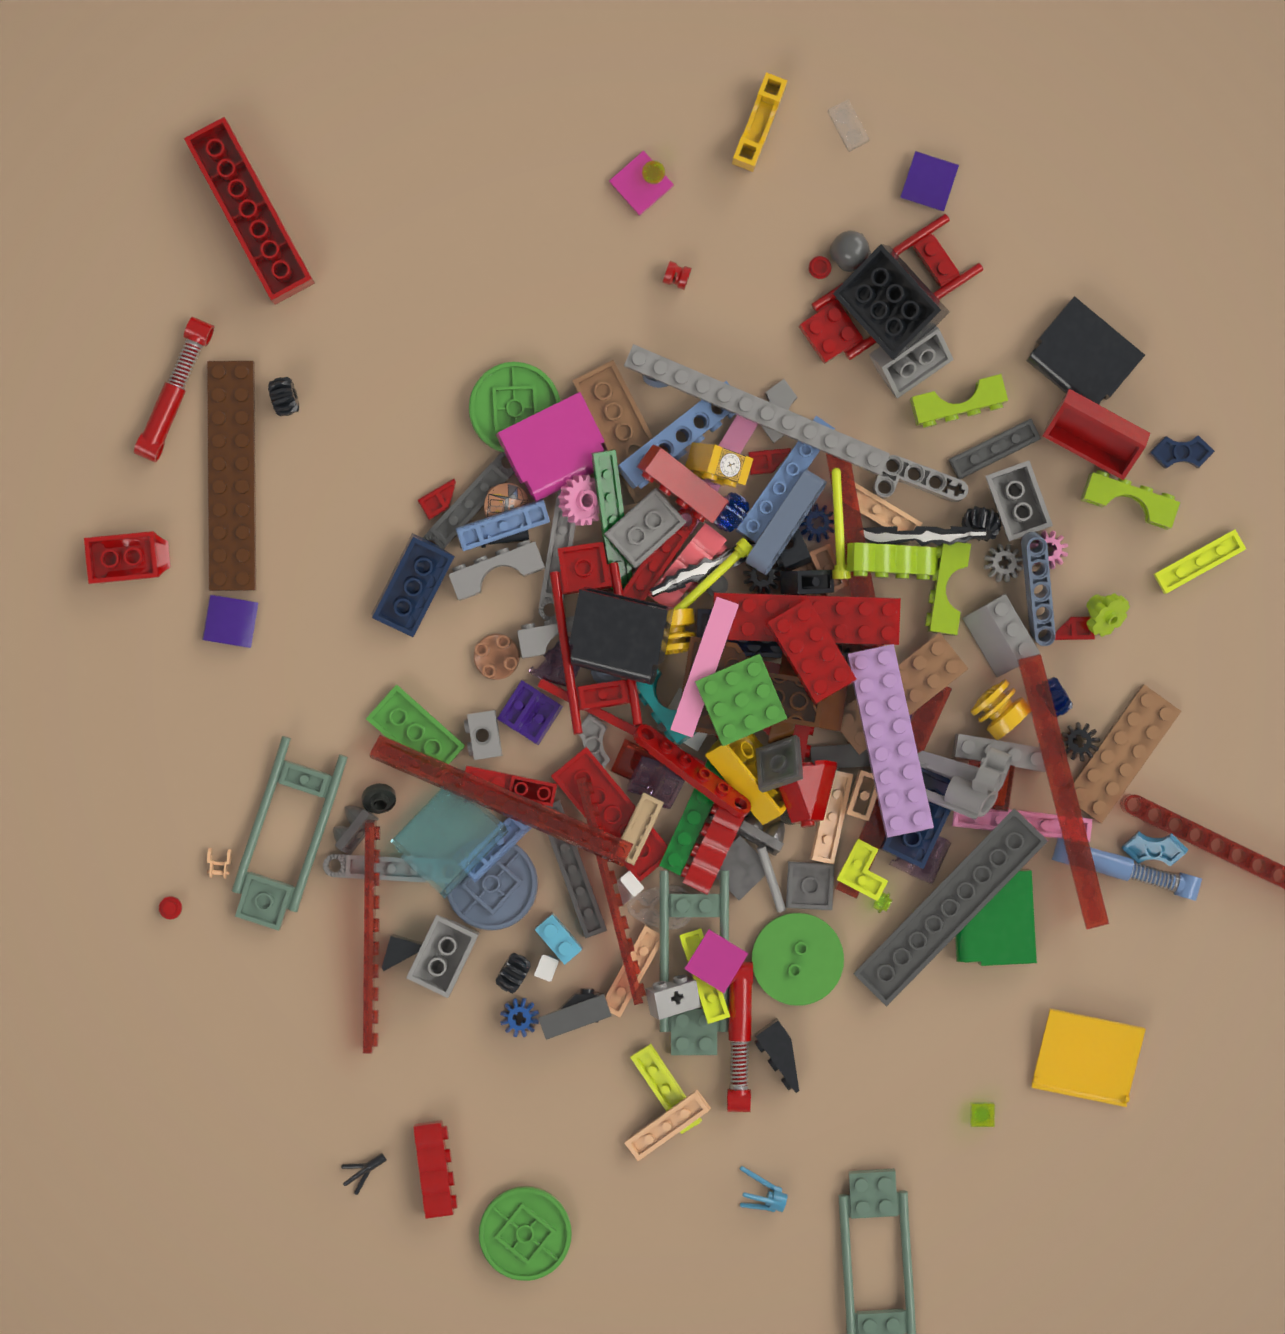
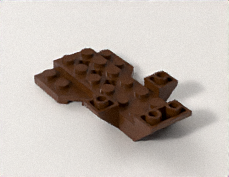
M691 636L681 698L702 640L700 637ZM725 643L716 672L747 659L737 643ZM782 652L779 674L770 672L768 674L787 719L770 726L768 744L793 736L795 724L841 732L848 686L814 705ZM704 705L695 732L717 735Z

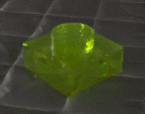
M970 1102V1126L995 1127V1104L993 1102Z

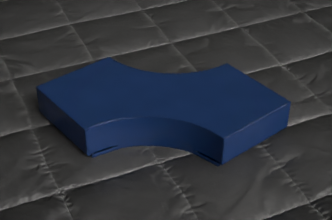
M1199 435L1188 442H1176L1165 436L1149 454L1164 469L1178 462L1189 463L1196 468H1200L1215 451Z

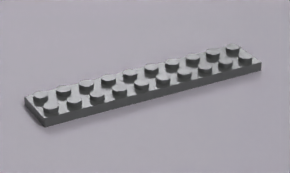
M1014 808L853 974L887 1007L1027 864L1048 840Z

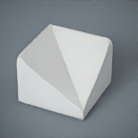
M630 870L616 880L623 905L644 889Z
M545 954L542 955L534 976L550 982L559 963V958Z

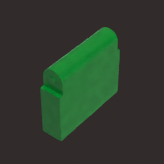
M1021 869L955 936L956 962H978L980 966L1037 963L1032 870Z

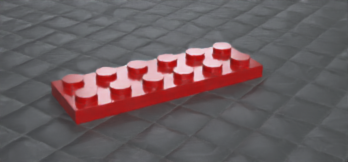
M586 746L553 773L551 777L609 848L615 852L636 806ZM652 827L634 865L620 858L618 859L641 882L659 867L668 845Z

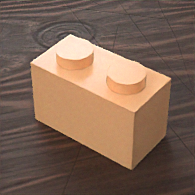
M858 770L845 814L869 821L877 798L872 773Z

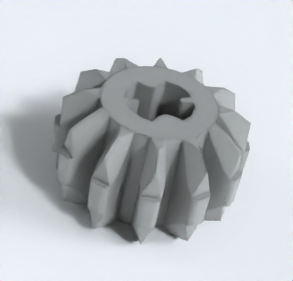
M998 544L997 551L994 548L989 549L993 557H984V560L990 562V564L984 566V569H992L988 574L989 577L997 574L996 582H1000L1002 576L1006 583L1010 582V575L1013 578H1017L1018 574L1015 570L1021 571L1023 569L1021 565H1017V562L1023 561V558H1015L1019 550L1015 549L1010 552L1011 544H1007L1005 550L1002 544ZM1002 557L1009 562L1005 569H1002L1003 566L999 567L998 564Z

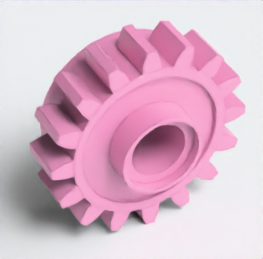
M575 475L573 479H567V484L561 486L562 491L558 496L560 499V505L558 506L563 511L562 516L568 517V522L575 523V525H592V521L599 520L597 515L599 514L595 478H590V475Z

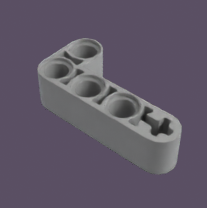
M896 455L888 456L881 475L876 476L873 484V493L882 499H886L893 494L898 481L951 502L961 501L968 494V486L964 481ZM888 461H895L897 463L898 470L896 472L887 470L886 463ZM909 469H916L919 472L918 480L914 481L908 477ZM931 477L939 478L941 486L938 489L930 486L929 480ZM948 481L949 484L947 485V487L954 488L958 485L959 491H961L962 494L954 496L953 490L947 489L945 490V493L942 492V490L945 488L946 483ZM886 482L890 487L889 493L882 494L878 490V484Z

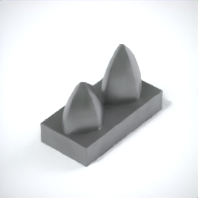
M345 806V814L351 824L349 827L336 826L333 828L334 838L337 842L335 846L349 855L352 854L379 820L371 812L357 806Z
M753 814L747 817L742 822L737 834L757 846L765 845L767 851L776 856L784 844L782 843L785 834L783 820L773 823L763 832V825Z

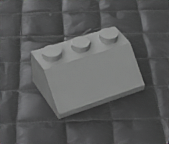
M937 326L894 360L890 358L881 346L869 354L876 370L897 399L954 360Z
M1030 461L985 476L1008 541L1021 538L1028 532H1038L1053 526Z
M1006 594L999 596L962 618L997 678L1040 655L1038 648Z
M436 915L406 978L449 998L480 933L463 924Z

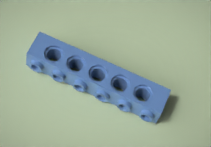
M701 400L619 464L618 471L632 489L637 486L642 489L649 481L641 476L643 472L637 466L652 445L667 447L668 453L678 460L687 453L685 450L687 446L692 442L700 443L705 439L703 434L706 431L710 430L713 433L723 425L720 420L725 416H728L730 419L735 414L722 408L721 414H714L711 410L712 404ZM698 417L703 420V428L695 427L693 423L694 418ZM677 431H681L686 435L684 443L676 439Z
M818 416L813 419V421L835 430L834 427ZM798 441L736 532L749 541L756 543L800 476L808 469L820 450Z

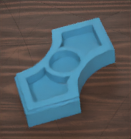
M1138 831L1122 846V849L1138 864L1145 860L1154 859L1172 866L1188 851V848L1172 833L1163 838H1151Z

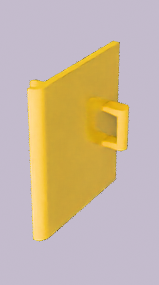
M1050 1008L1031 1088L1127 1107L1146 1029Z

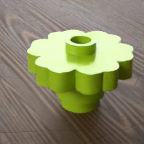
M1116 593L1106 597L1099 594L1092 596L1086 605L1091 617L1087 621L1088 629L1094 635L1099 634L1101 637L1111 634L1114 628L1120 627L1127 618L1126 612L1130 608L1128 600L1122 595L1118 596Z

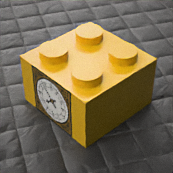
M692 442L685 467L700 479L706 478L711 480L713 484L736 488V484L746 485L753 458L717 445Z

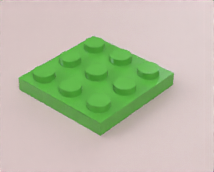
M760 654L694 681L722 746L787 719Z

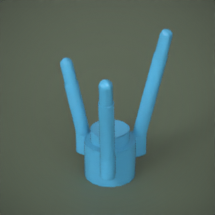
M741 1166L740 1170L770 1188L773 1192L768 1191L766 1197L744 1192L742 1194L743 1197L764 1202L765 1205L740 1203V1207L783 1212L788 1195L782 1193V1188L771 1184Z

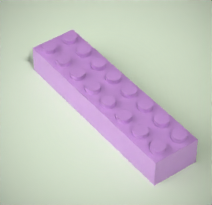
M894 644L850 653L847 655L849 667L857 678L853 682L886 838L934 828Z

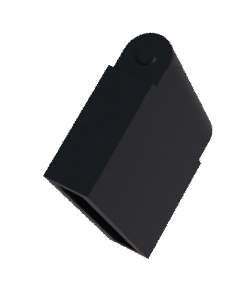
M1074 296L1037 339L1036 342L1039 345L1031 352L1026 361L1064 393L1071 389L1099 405L1103 398L1107 400L1113 395L1145 354Z
M590 587L579 589L569 644H573L571 665L652 685L657 675L658 665L664 662L674 608Z

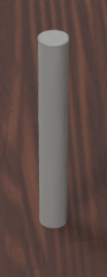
M759 846L757 851L777 912L785 911L786 908L766 846Z

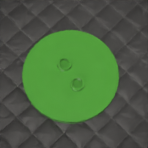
M507 362L489 369L476 382L469 399V417L478 437L492 449L504 452L496 433L559 403L560 397L552 380L537 367L522 362Z
M789 913L773 919L760 931L752 949L753 972L757 982L773 999L788 1005H808L826 997L837 985L844 967L843 948L835 931L822 919L806 913Z
M529 1186L506 1190L494 1198L483 1213L479 1226L481 1250L488 1263L496 1271L508 1278L521 1281L542 1278L553 1272L563 1262L570 1248L572 1230L567 1211L556 1197L545 1190Z

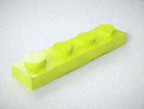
M1236 529L1153 575L1163 593L1167 594L1246 550V547Z
M702 929L679 935L687 963L704 938ZM691 973L692 978L697 982L700 1003L707 1024L730 1018L723 993Z
M651 1043L630 1057L666 1111L686 1098V1095ZM698 1118L696 1121H694L689 1126L680 1131V1133L683 1134L689 1129L698 1125L702 1121V1119Z

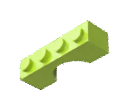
M1002 374L979 379L976 382L972 397L963 403H948L942 400L935 391L910 398L916 426L923 425V428L937 425L936 421L945 419V422L958 420V415L966 413L968 417L981 414V409L989 408L990 411L1003 408V404L1008 401Z
M1100 470L1089 474L1080 499L1081 501L1102 508L1113 498L1128 497L1135 500L1142 507L1145 523L1166 530L1172 528L1180 502L1175 500V496L1167 493L1158 495L1153 493L1154 489L1140 485V488L1132 486L1131 481L1109 478V473Z
M956 542L952 545L944 543L940 546L937 545L938 567L935 575H932V581H935L934 590H930L928 603L932 605L930 613L927 612L925 617V626H928L927 632L952 636L958 635L961 612L955 609L948 601L946 585L948 579L955 571L968 567L971 550L970 543Z

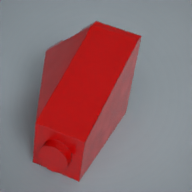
M816 760L814 763H802L803 779L779 787L791 823L801 824L802 828L815 826V822L824 821L837 769V762Z

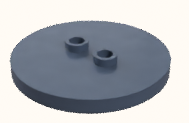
M486 838L467 844L455 855L452 861L460 864ZM515 844L477 882H474L461 869L460 879L455 883L446 884V894L454 912L467 924L484 930L504 929L519 922L533 906L538 890L536 868L528 854ZM449 865L446 874L447 879H452L456 875L453 866Z

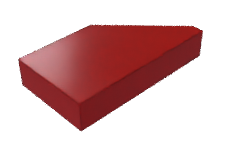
M791 448L748 452V457L753 458L750 475L774 473L789 455Z
M455 479L418 499L429 520L450 508L456 485Z
M1069 617L1055 632V640H1094L1095 635L1088 629L1087 621L1091 617Z

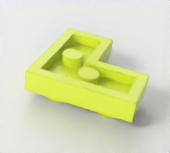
M857 838L836 880L878 901L888 880L868 869L879 849Z

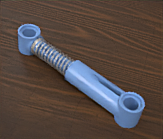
M1061 838L1057 839L1052 857L1054 861L1095 871L1121 880L1128 881L1132 878L1133 880L1136 879L1137 882L1140 880L1141 883L1143 881L1145 884L1148 882L1149 885L1152 883L1153 886L1164 887V889L1168 888V890L1174 892V895L1194 901L1197 900L1202 878L1181 872L1178 875L1169 874L1168 871L1165 873L1164 870L1161 871L1160 869L1157 870V868L1153 869V867L1149 868V866L1134 863L1132 858L1105 852Z

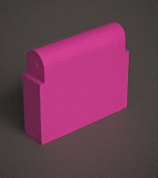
M581 392L496 433L519 483L525 482L535 502L561 490V486L567 484L566 480L573 479L575 475L593 474L591 453L604 451L601 443L605 441Z

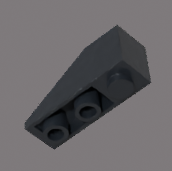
M776 1018L755 1033L757 1040L754 1043L761 1053L766 1051L770 1056V1059L767 1061L775 1072L779 1070L784 1077L781 1081L787 1090L793 1089L797 1093L799 1092L792 1039Z

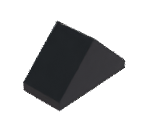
M392 934L381 968L385 971L417 954L423 943Z

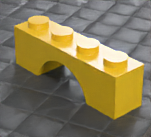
M766 72L748 123L732 160L733 165L754 172L788 80Z

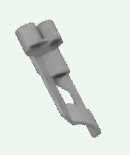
M990 747L985 759L982 758L980 768L925 751L918 753L921 768L951 779L945 796L926 789L928 801L975 820L978 816L982 817L987 814L993 807L998 797V791L1003 786L1012 762V755Z

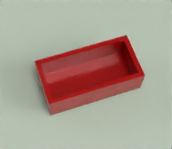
M1071 389L1065 394L1048 421L1043 433V437L1122 480L1125 479L1146 448L1150 432Z
M809 598L768 621L767 626L814 705L857 680Z

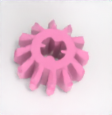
M1042 531L1041 537L1049 544L1048 547L1052 546L1053 548L1050 556H1048L1050 569H1055V562L1059 565L1063 564V560L1059 556H1068L1067 552L1062 551V549L1068 547V544L1064 543L1061 545L1060 541L1064 537L1060 535L1055 539V531H1051L1049 537L1046 531ZM1035 540L1036 543H1031L1030 548H1036L1039 541Z

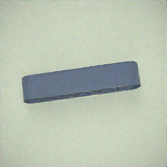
M806 469L749 553L745 563L766 575L824 490L827 481Z
M1028 532L1021 540L1029 631L1031 637L1039 645L1048 646L1054 642L1056 635L1048 547L1044 538L1038 533ZM1038 540V546L1030 549L1031 542ZM1040 562V568L1037 571H1032V566ZM1043 585L1042 591L1034 594L1035 587ZM1040 607H1045L1044 613L1036 616V611ZM1047 629L1046 635L1038 638L1039 632Z

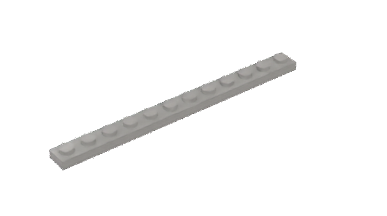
M633 344L624 364V367L876 475H881L890 454Z

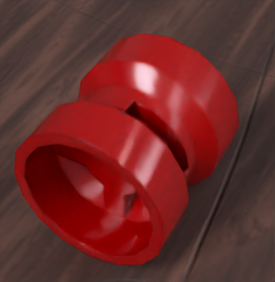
M670 261L663 283L668 285L675 284L678 288L685 290L692 268L687 266L680 267L677 263Z

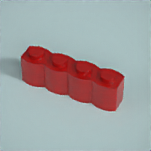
M714 803L710 814L714 815L711 822H705L700 834L704 836L701 843H695L690 855L694 858L690 865L685 864L680 875L684 878L682 883L707 895L744 820L743 817L741 819L740 817H733L732 813L730 814L728 810L722 809L716 803Z
M442 1120L415 1124L413 1126L425 1219L453 1215L454 1209L458 1208L457 1195H452L451 1186L455 1185L453 1171L449 1172L448 1163L452 1162L450 1148L446 1149L445 1140L449 1139L447 1125L443 1126Z

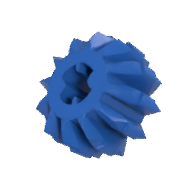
M514 998V1007L506 1003L505 1007L508 1011H501L500 1013L501 1016L507 1017V1019L501 1020V1025L509 1024L505 1032L509 1033L512 1028L515 1029L514 1037L518 1036L519 1030H521L522 1036L526 1037V1028L532 1033L535 1031V1028L530 1023L539 1024L538 1019L532 1018L537 1016L539 1011H530L534 1007V1003L531 1002L528 1006H525L526 998L522 999L521 1005L518 1004L517 998ZM518 1012H522L526 1021L522 1020L521 1023H518L514 1014L518 1015Z

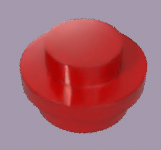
M817 256L810 261L808 269L810 275L815 279H824L830 274L832 266L826 257Z
M166 897L159 904V912L165 919H175L182 912V903L176 897Z

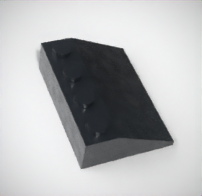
M880 244L833 293L892 360L896 359L934 329L950 313L890 246Z

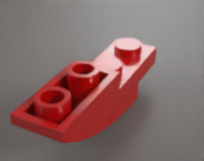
M466 765L462 788L553 807L557 784Z

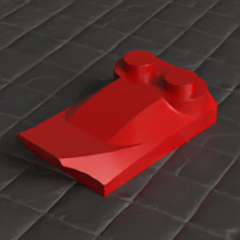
M154 531L84 538L88 584L158 578L164 571L171 568L168 541L158 536Z

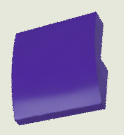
M915 151L900 198L944 211L959 165Z
M210 595L202 640L251 648L258 602Z
M521 680L497 719L539 745L563 706Z

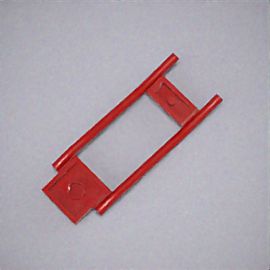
M943 214L892 248L900 255L910 247H914L913 249L938 286L941 287L933 293L939 300L983 271L982 265L977 263L960 275L934 234L932 235L934 231L950 221L946 214ZM843 283L813 302L811 305L817 313L799 325V328L824 364L843 351L847 359L852 360L877 343L872 336L865 340L862 339V335L838 300H836V296L833 293Z
M603 542L557 548L561 571H554L549 574L573 734L583 733L580 710L598 709L628 703L631 706L633 725H642L636 681L626 679L576 687L573 666L571 665V651L562 594L579 593V589L584 587L598 590L613 587V593L623 595L619 565L617 562L606 563Z

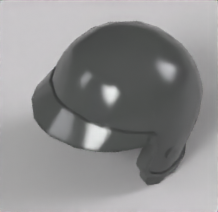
M856 231L842 232L830 246L831 258L846 272L855 271L871 255L868 241L862 233Z

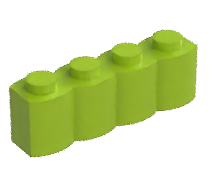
M847 543V571L854 572V576L867 577L868 573H875L877 578H888L889 574H896V579H909V575H916V580H930V576L935 575L938 567L937 547Z

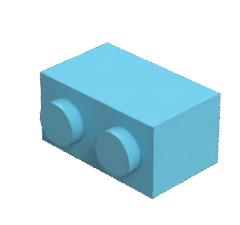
M554 913L549 915L534 929L564 965L583 949Z

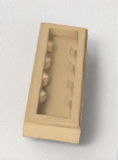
M644 792L642 793L613 856L632 865L635 864L664 804L663 801Z

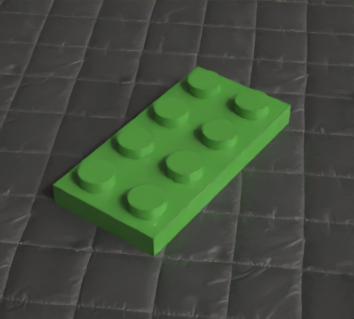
M397 684L366 718L434 780L438 778L466 746Z

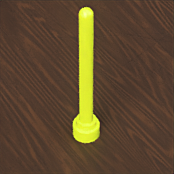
M839 468L832 469L836 565H834V570H832V579L851 578V572L847 571L845 561L841 471Z
M742 537L736 543L735 551L677 604L674 610L687 609L741 557H748L753 549L750 543Z

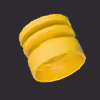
M693 608L676 609L673 611L665 655L685 653L689 650L690 642H687L686 638L695 637L696 633L685 631V627L695 624Z
M1006 679L985 691L970 710L973 716L982 710L984 711L978 718L979 722H983L988 718L992 720L986 730L995 740H999L1009 733L1033 709L1023 697L1012 702L1011 697L1016 689L1011 688L1004 693L1003 691L1010 684Z

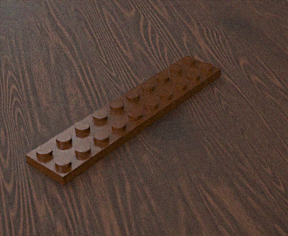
M207 361L209 591H256L255 362Z

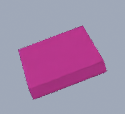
M644 150L609 180V183L639 216L674 187V184Z
M708 929L686 965L685 970L725 993L748 953Z

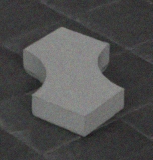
M785 379L765 392L770 403L789 410L791 404L798 398ZM760 425L773 444L785 436Z
M589 713L581 723L583 733L578 735L583 741L584 748L587 746L605 768L611 761L603 748V735L608 727Z

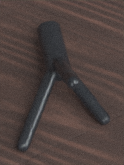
M379 1154L367 1163L341 1165L342 1169L363 1168L346 1180L343 1185L347 1186L363 1175L354 1191V1194L358 1195L370 1172L387 1161L384 1154Z

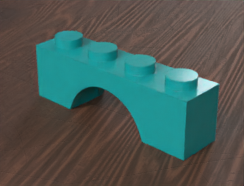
M658 668L652 685L636 681L637 689L640 691L638 697L645 706L650 705L653 710L651 716L657 724L662 723L667 729L664 732L666 737L671 742L681 745L691 737L670 730L677 710L664 707L658 699L656 689L658 680L662 675Z

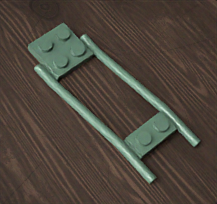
M282 736L270 777L232 888V892L242 894L235 917L278 931L281 929L287 909L292 912H298L348 759L347 756L339 754L333 776L297 763L285 761L284 759L291 740L287 736ZM277 782L325 798L296 887L253 872H247Z
M720 870V894L708 895L669 894V871H660V981L669 982V917H720V936L729 941V870ZM728 986V988H727V990L725 991V993H723V996H724V999H725V1002H726V1005H727V1008H728V1011H729V986ZM696 1008L660 1019V1032H671V1055H717V1032L729 1031V1018L707 1024L702 1008Z
M895 1168L849 1171L850 1195H839L847 1334H916L908 1191H896ZM900 1215L906 1310L887 1309L857 1311L855 1313L849 1218Z

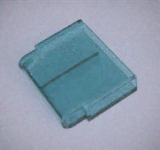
M448 781L390 842L403 854L401 858L445 899L509 831L498 818L468 791L465 790L462 793Z

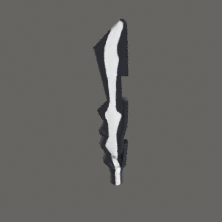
M898 526L859 529V532L873 544L894 545L916 540L921 546L931 542L940 546L942 543L952 545L957 541L966 543L971 539L986 538V529L950 526L951 529L916 526L911 531H898Z
M747 540L752 547L755 546L756 543ZM737 545L713 561L704 557L697 565L688 564L687 568L678 569L674 575L666 576L662 583L650 588V594L652 597H655L661 593H670L685 588L687 583L705 579L735 551L734 548ZM747 556L741 557L733 567L746 562Z

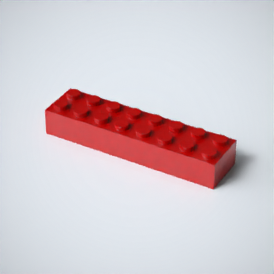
M222 117L185 137L184 140L274 305L315 284L226 118Z
M713 592V606L716 597L739 604L727 640L776 641L767 626L768 621L809 598L835 643L899 645L901 598Z

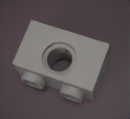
M496 710L467 714L468 719L464 720L465 732L470 733L471 742H467L469 756H474V760L503 756ZM486 729L488 731L489 738L486 742H480L477 739L476 734L478 730Z

